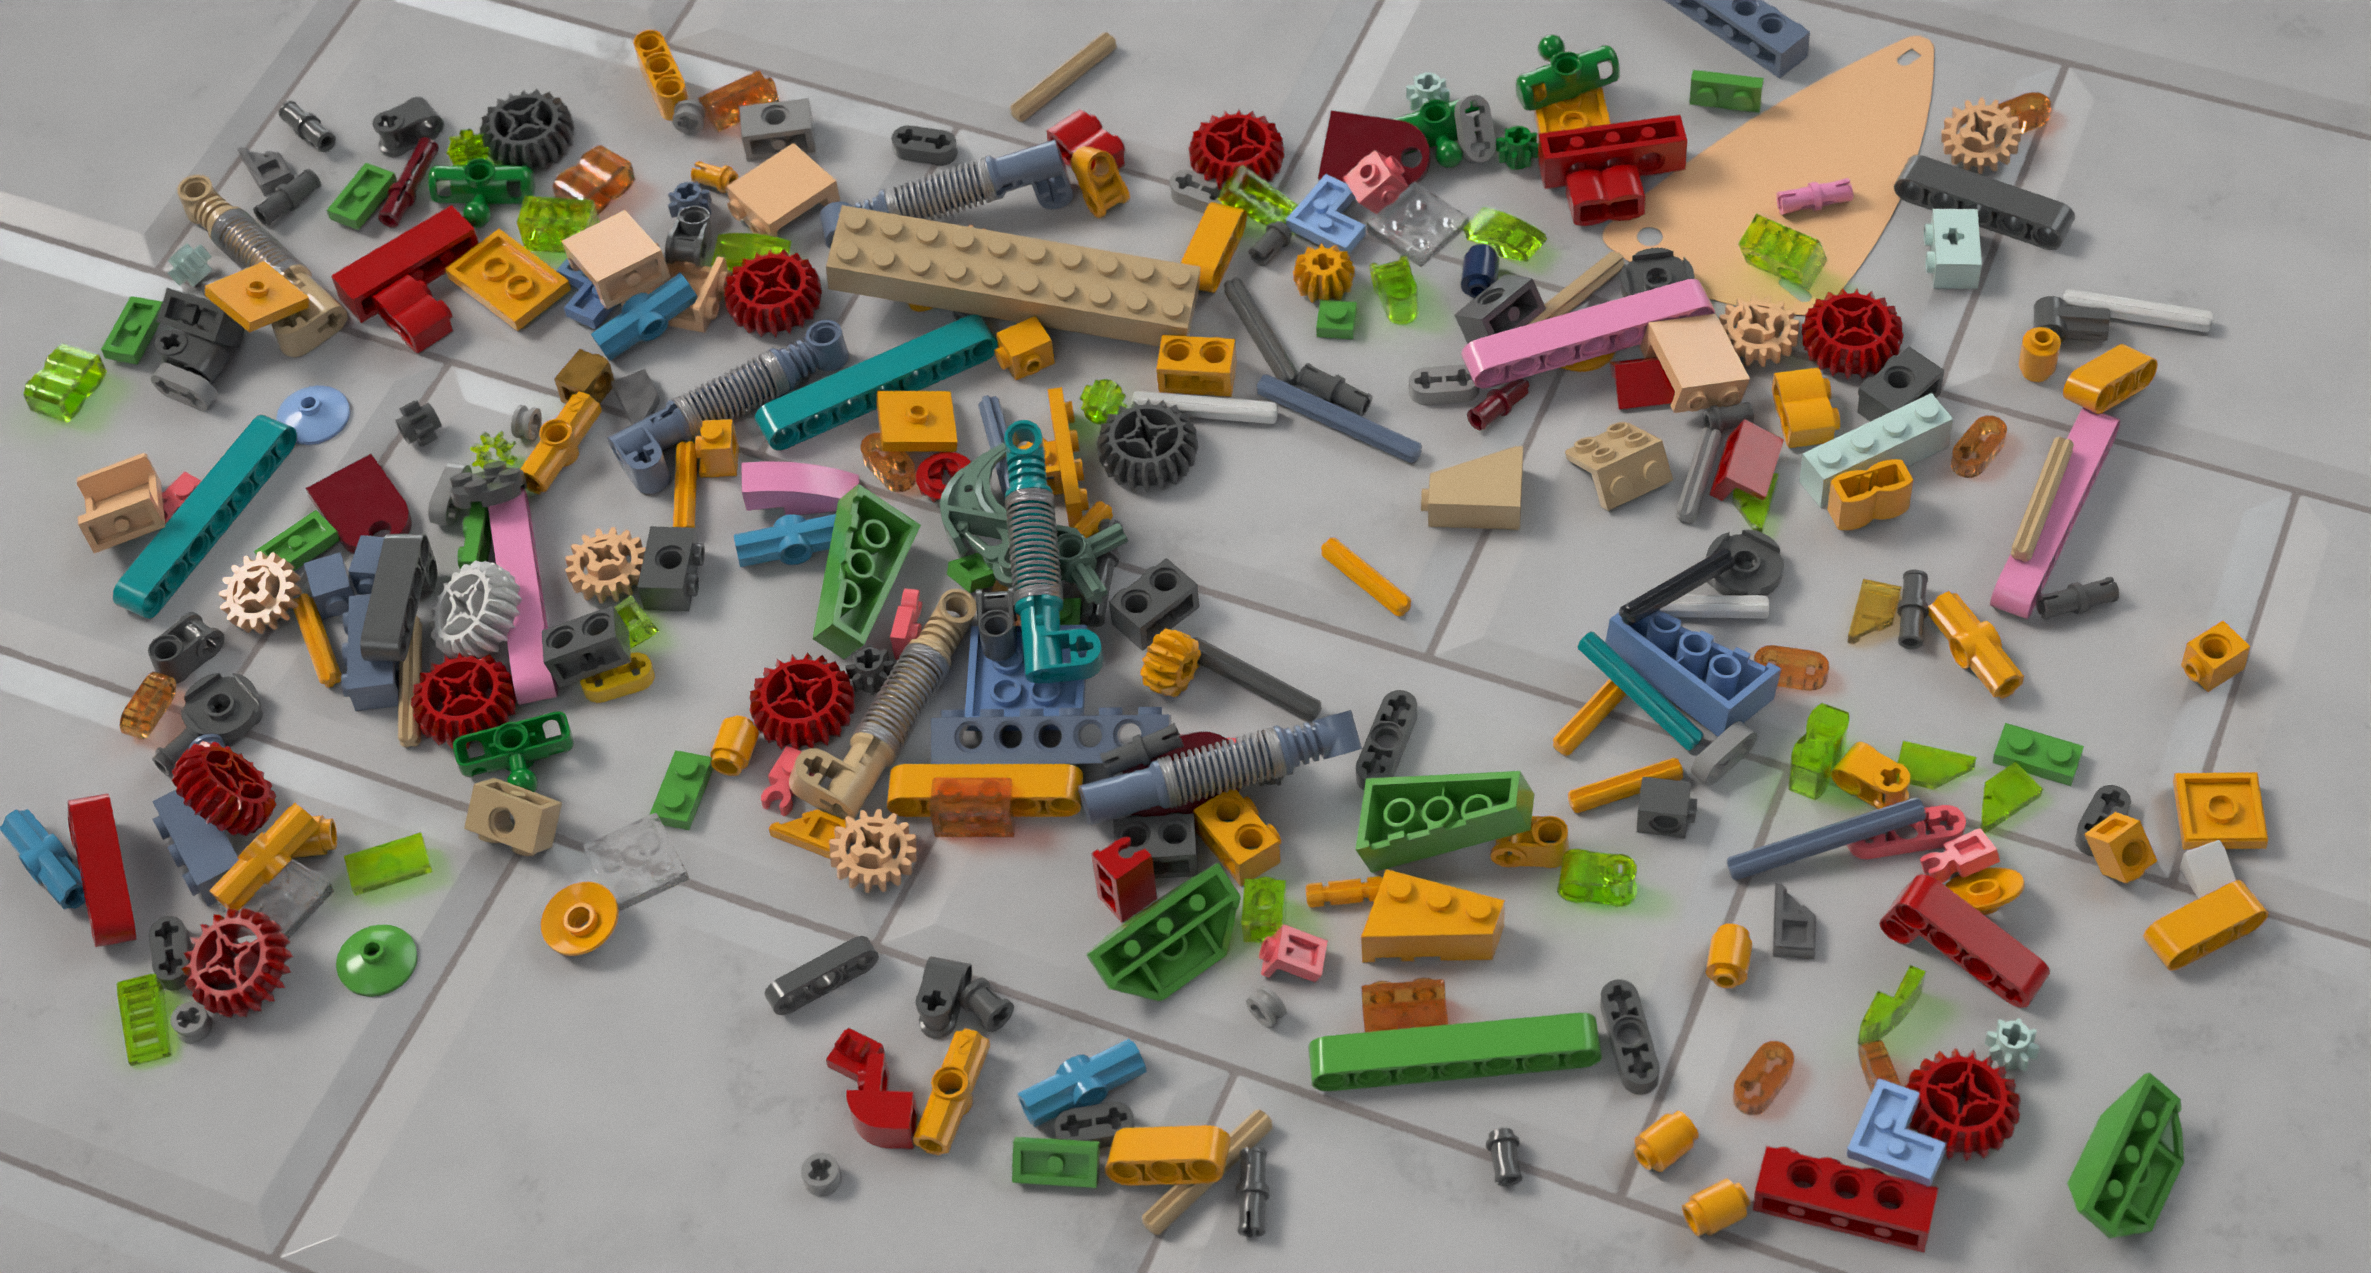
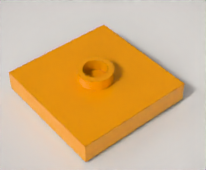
M265 261L205 285V296L248 332L255 331L309 307V297Z
M877 391L876 403L882 451L957 452L958 441L951 391Z
M2258 772L2174 774L2173 787L2183 849H2195L2217 840L2221 841L2225 849L2267 848L2268 834Z

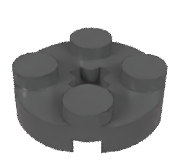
M1666 248L1641 250L1634 254L1632 261L1627 266L1624 265L1621 270V293L1623 297H1627L1683 280L1694 279L1693 267L1687 259L1683 257L1682 261L1680 258L1673 256L1674 251ZM1653 277H1659L1660 281L1665 282L1661 285L1651 284Z
M505 461L491 462L483 466L484 471L474 474L460 473L449 479L451 484L449 490L453 505L462 509H471V501H481L482 507L501 504L521 495L520 487L527 488L524 472L517 467L507 468Z
M1742 530V534L1729 536L1730 532L1722 534L1711 543L1707 550L1706 558L1725 548L1731 551V556L1735 559V563L1743 564L1746 560L1752 562L1751 569H1740L1735 564L1734 567L1707 582L1722 595L1767 596L1780 584L1783 577L1784 560L1780 555L1778 544L1768 535L1755 530Z
M216 673L198 680L186 692L184 696L186 703L183 710L181 709V717L186 727L193 729L199 736L211 733L218 734L222 737L225 746L248 733L263 717L261 700L255 686L248 678L236 673H232L234 677H221L220 673ZM221 704L225 707L230 704L225 711L216 713L215 707Z

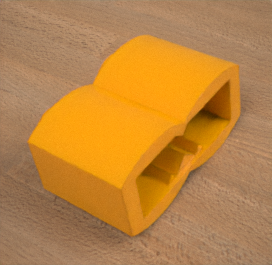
M1818 367L1774 373L1772 396L1788 448L1824 444L1834 439L1835 430L1840 429L1839 411L1837 407L1832 408L1829 401L1832 395L1830 381L1828 378H1823Z
M1900 459L1878 462L1867 471L1853 470L1842 473L1832 479L1830 483L1827 510L1838 530H1854L1869 524L1873 519L1884 520L1897 517L1909 509L1913 478L1903 460Z

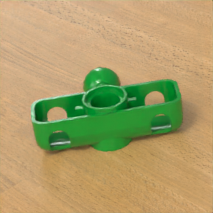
M1554 34L1546 35L1541 38L1537 49L1539 56L1543 60L1551 62V64L1519 75L1515 82L1516 96L1525 110L1534 111L1614 83L1620 78V65L1617 54L1608 45H1602L1599 48L1587 50L1579 54L1565 52L1564 41L1559 36ZM1608 61L1612 66V74L1602 79L1600 78L1597 64ZM1544 83L1547 95L1544 100L1536 102L1534 101L1532 87Z
M1439 99L1429 100L1421 106L1419 111L1394 118L1395 120L1406 121L1416 126L1425 136L1429 148L1438 146L1435 151V158L1441 166L1453 168L1461 162L1463 150L1455 142V140H1458L1455 106L1460 99L1450 102ZM1470 101V108L1465 109V114L1480 111L1479 107H1473ZM1409 151L1406 154H1410L1417 151Z
M479 158L469 161L466 165H435L429 170L428 188L431 200L435 203L467 204L463 209L462 215L476 229L484 227L490 220L491 213L487 206L488 204H528L534 199L536 187L534 174L527 166L493 165L491 161ZM450 181L451 195L447 197L439 195L437 192V182ZM507 181L520 182V197H512L508 194Z
M557 711L517 722H507L498 727L458 737L453 743V749L457 765L463 776L470 778L474 775L506 769L511 772L507 778L508 783L535 792L538 786V779L528 769L537 760L548 758L550 755L569 752L573 748L574 741L565 713ZM549 720L557 721L561 734L546 738L543 724ZM473 740L480 741L485 754L469 758L466 744Z

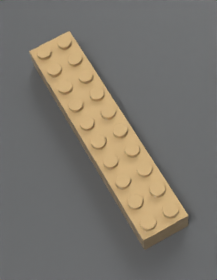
M842 205L826 263L829 290L1014 322H1022L1036 316L1043 327L1159 347L1162 335H1190L1200 284L1199 266Z

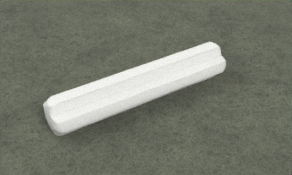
M1685 594L1659 610L1673 617L1765 619L1769 615L1770 605L1767 596Z

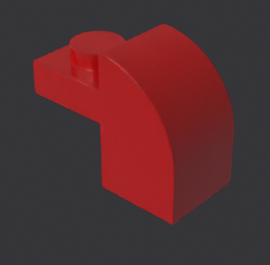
M868 1053L866 1069L859 1070L858 1090H846V1098L853 1125L857 1133L874 1146L890 1149H914L913 1137L916 1132L918 1119L914 1092L888 1091L890 1074L885 1054Z

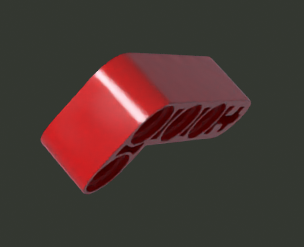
M109 793L68 800L67 817L72 846L76 849L94 946L96 948L135 941L137 937L134 916Z
M1926 874L1917 875L1899 893L1879 922L1883 933L1897 943L1907 945L1916 937L1921 936L2003 1000L2019 1008L2029 1006L2050 974L2049 967L2040 957L1940 881Z

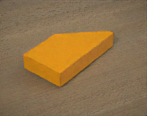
M815 809L803 813L801 818L780 824L779 821L772 823L768 829L772 837L830 859L829 842L830 839H835L834 829L836 826L846 828L845 819Z

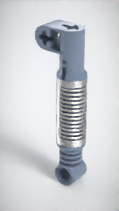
M1054 139L998 158L990 155L983 156V158L976 159V163L971 160L970 165L965 162L964 167L959 164L958 169L953 166L952 171L948 168L946 173L941 170L940 175L935 172L934 176L929 174L928 178L923 176L921 180L916 178L915 182L910 180L909 184L904 182L903 185L898 184L897 187H888V189L880 190L876 197H872V203L869 199L864 200V205L861 202H857L855 205L856 208L929 220V217H931L935 221V215L941 219V213L947 217V211L953 215V209L959 213V207L965 211L966 205L971 209V204L973 203L977 207L978 201L981 205L984 204L983 200H986L989 204L992 201L995 202V200L998 201L1004 198L1006 192L1032 185L1039 204L1043 208L1050 210L1060 209L1068 205L1073 198V192L1066 165ZM841 201L832 202L821 210L822 229L826 246L829 249L832 245L842 205L853 207L852 204Z
M832 320L815 322L806 331V336L802 339L803 342L797 340L794 343L795 346L793 344L787 345V351L785 348L766 350L763 354L760 353L758 358L753 357V362L747 360V365L742 362L741 367L736 365L735 370L730 368V374L725 371L724 377L719 374L718 380L713 377L712 382L707 380L706 385L701 383V389L695 386V392L690 389L689 395L684 392L683 396H675V399L672 398V400L667 401L664 409L609 436L607 439L614 456L636 489L645 494H654L667 487L671 475L662 451L681 441H695L696 436H701L700 429L704 420H733L734 417L739 418V415H744L745 411L750 412L751 408L756 409L757 405L762 406L763 402L767 403L769 399L773 400L774 396L779 398V395L782 396L783 393L786 394V392L794 389L795 383L800 381V376L806 378L808 372L813 374L816 372V368L822 371H834L844 366L848 361L849 353L840 325Z
M1352 710L1313 720V726H1310L1309 722L1303 723V729L1299 725L1293 726V732H1291L1289 727L1283 729L1277 725L1266 728V730L1262 729L1261 732L1257 730V739L1254 733L1250 732L1249 739L1244 734L1242 741L1237 736L1235 743L1232 738L1229 739L1228 745L1223 740L1221 747L1216 742V749H1213V746L1209 744V751L1202 745V753L1199 752L1198 748H1195V755L1192 754L1191 750H1188V757L1185 756L1184 752H1181V759H1179L1177 754L1173 756L1174 761H1172L1170 756L1158 758L1156 761H1152L1146 769L1080 785L1078 789L1088 824L1094 825L1158 805L1165 809L1177 807L1178 805L1181 806L1182 803L1186 805L1188 800L1193 803L1195 798L1200 801L1202 796L1207 799L1209 794L1214 797L1215 791L1220 795L1222 790L1227 793L1229 788L1234 791L1236 786L1241 789L1243 784L1248 787L1250 782L1255 785L1257 781L1262 783L1264 779L1269 781L1271 777L1274 779L1281 778L1282 775L1285 777L1292 774L1295 767L1300 766V761L1304 765L1309 764V758H1312L1313 762L1319 761V755L1323 759H1328L1360 750L1362 746Z

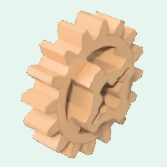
M1980 98L1978 105L1973 106L1969 100H1966L1964 110L1957 107L1952 109V118L1945 117L1944 130H1941V142L1944 143V154H1951V163L1953 165L1962 161L1964 162L1965 170L1969 171L1972 166H1976L1978 174H1982L1984 166H1989L1995 172L1997 171L1999 161L2006 165L2010 163V154L2018 153L2021 129H2018V117H2011V108L2009 106L1999 110L1998 100H1994L1989 106L1985 105L1984 98Z
M1751 294L1749 302H1745L1744 299L1739 297L1736 301V307L1727 304L1725 306V314H1720L1719 320L1739 358H1745V365L1750 366L1753 360H1758L1760 366L1765 367L1767 359H1771L1774 363L1778 364L1780 363L1781 354L1789 357L1792 346H1797L1799 320L1794 319L1795 311L1793 309L1784 311L1785 302L1783 300L1773 304L1771 303L1770 295H1767L1763 301H1759L1755 294Z
M611 527L608 534H603L600 528H598L593 538L585 534L581 536L584 544H572L573 555L566 556L565 560L568 568L565 571L575 593L582 592L584 599L587 601L594 595H597L599 603L602 604L606 600V596H612V599L618 602L619 594L622 592L629 596L633 595L631 586L633 584L638 586L646 549L642 546L639 537L632 539L629 530H625L621 535H618L615 527ZM628 555L631 557L630 563L627 562L626 557ZM584 567H587V575L583 573Z
M260 551L257 553L254 561L246 555L243 557L244 566L240 568L233 564L231 567L235 573L233 577H224L222 580L228 585V589L219 592V596L226 601L220 608L228 614L227 619L235 626L240 627L247 633L254 629L259 634H263L266 625L276 630L278 629L277 620L279 618L286 621L290 619L286 611L288 608H297L299 605L293 600V597L302 593V589L295 584L301 578L293 571L294 566L276 553L272 552L267 556Z
M881 809L876 810L874 817H868L866 811L861 810L859 820L855 821L852 817L847 816L845 817L846 828L835 827V839H830L829 842L831 867L837 868V878L839 880L849 876L850 888L854 889L859 883L864 884L865 893L871 891L872 885H878L879 889L885 892L887 882L891 881L899 886L901 885V873L911 875L912 863L917 861L915 834H909V824L907 822L897 825V814L892 813L885 819L882 818ZM851 842H853L854 845L850 847V853L847 855V849ZM899 847L900 852L894 860L893 856L896 855V848Z

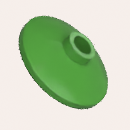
M384 924L369 926L354 933L342 945L336 960L337 974L342 984L355 994L370 997L385 995L401 987L413 974L417 964V949L410 935L401 928ZM379 951L376 955L369 956L371 953Z

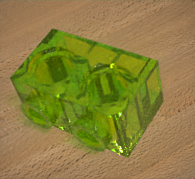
M525 196L516 223L523 246L529 251L566 253L562 244L563 240L600 221L594 200Z
M1759 214L1755 215L1738 243L1746 263L1807 290H1810L1827 262V257L1820 240Z

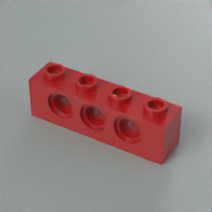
M1681 115L1538 133V165L1544 189L1566 186V176L1573 172L1589 169L1603 171L1616 165H1635L1638 168L1639 176L1686 170L1687 137Z
M1766 1146L1755 1188L1752 1211L1925 1253L1939 1187H1928L1908 1179L1886 1175L1883 1171L1876 1168L1867 1167L1861 1169L1844 1165L1839 1160L1830 1157L1819 1159L1803 1155L1789 1147L1774 1148ZM1803 1181L1809 1183L1812 1187L1800 1188L1794 1183ZM1849 1192L1855 1198L1844 1199L1837 1195V1193ZM1890 1202L1898 1208L1890 1210L1882 1207L1880 1204Z

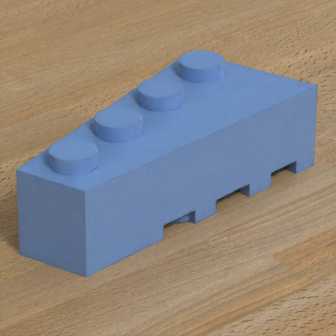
M1660 610L1631 626L1624 624L1619 612L1609 619L1605 643L1657 691L1716 736H1720L1737 721L1746 722L1774 699L1782 669L1769 662L1766 666L1761 665L1750 659V653L1738 647L1732 651L1713 642L1715 636L1702 630L1700 632L1690 631L1681 626V620Z

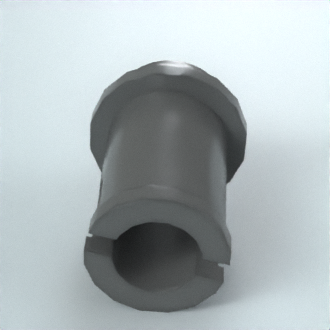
M1281 221L1268 224L1266 226V233L1248 251L1252 255L1251 259L1260 266H1266L1281 247H1287L1290 244V237L1292 236L1290 228Z
M1749 402L1722 408L1713 405L1703 413L1705 428L1717 429L1721 434L1723 430L1737 428L1744 419L1754 424V412Z
M186 727L165 748L159 747L155 750L156 755L152 758L153 763L163 774L169 775L175 768L176 762L199 735L190 727Z
M1499 1128L1491 1131L1488 1134L1489 1139L1485 1145L1492 1155L1495 1183L1499 1186L1518 1184L1523 1179L1520 1173L1516 1149L1520 1144L1518 1136L1514 1135V1131L1509 1128Z

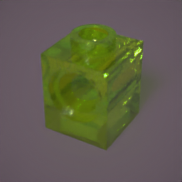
M1260 877L1257 879H1245L1241 918L1243 942L1263 943L1267 936L1272 937L1283 924L1286 925V880ZM1261 906L1271 907L1269 909H1258Z

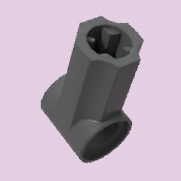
M2046 296L2035 302L2034 328L2044 327L2053 330L2059 336L2061 343L2067 338L2107 341L2110 309L2067 306L2065 300L2056 296Z

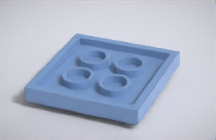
M1060 625L1061 630L1087 629V625ZM978 626L971 627L965 717H980V709H1004V717H1020V709L1043 708L1044 716H1059V708H1083L1084 716L1086 679L1042 684L1027 681L1021 626H1016V652L1012 657L1003 661L990 660L983 654ZM1070 648L1062 649L1063 663H1071ZM1079 651V657H1087V651ZM1011 725L1008 726L1004 731L1021 730L1017 726ZM1048 725L1044 728V730H1060L1056 725ZM970 726L966 729V731H981L976 726Z

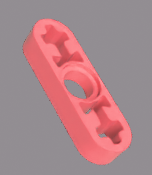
M1951 805L1925 808L1926 818L1923 821L1908 825L1917 831L1918 835L1916 837L1903 839L1896 834L1895 830L1887 832V841L1885 840L1886 834H1879L1869 838L1873 839L1872 843H1866L1864 839L1848 844L1847 847L1854 856L1860 859H1875L1944 848V843L1964 835L1966 818L1960 809ZM1946 821L1948 826L1953 827V830H1946L1944 825H1940V822ZM1925 823H1927V831L1930 830V834H1929V835H1926V834H1925V831H1926V825H1925Z

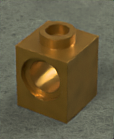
M580 348L554 378L561 402L565 404L573 394H577L579 391L589 394L596 402L601 403L613 389L611 382L615 381L611 364L605 357L600 354H591Z

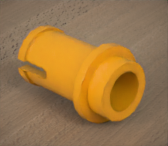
M697 161L694 165L701 168V170L694 167L691 169L692 182L715 187L720 193H727L726 186L738 179L737 172L733 171V168L728 165L718 167L703 161Z

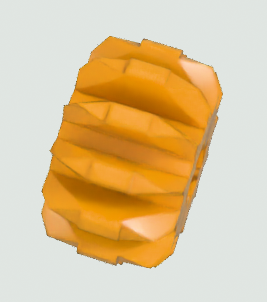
M1322 242L1318 249L1307 246L1305 254L1297 255L1293 270V281L1297 286L1300 296H1308L1311 303L1318 299L1329 300L1330 298L1341 301L1343 293L1351 292L1353 277H1355V267L1353 262L1350 261L1348 251L1339 252L1336 244L1330 248H1325Z
M1166 628L1160 634H1156L1151 646H1147L1146 656L1142 658L1144 665L1140 670V675L1142 676L1143 685L1158 694L1169 695L1175 698L1181 691L1187 690L1188 683L1194 679L1195 670L1199 667L1197 661L1201 656V651L1199 650L1198 641L1183 632Z

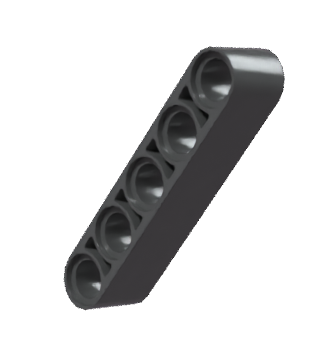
M1923 155L1911 156L1894 184L1895 193L1906 202L1932 211L1933 209H1977L1979 227L2047 250H2056L2061 246L2075 220L2074 211L2063 202Z

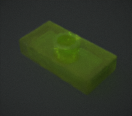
M421 832L344 856L351 888L355 896L433 872L426 843Z

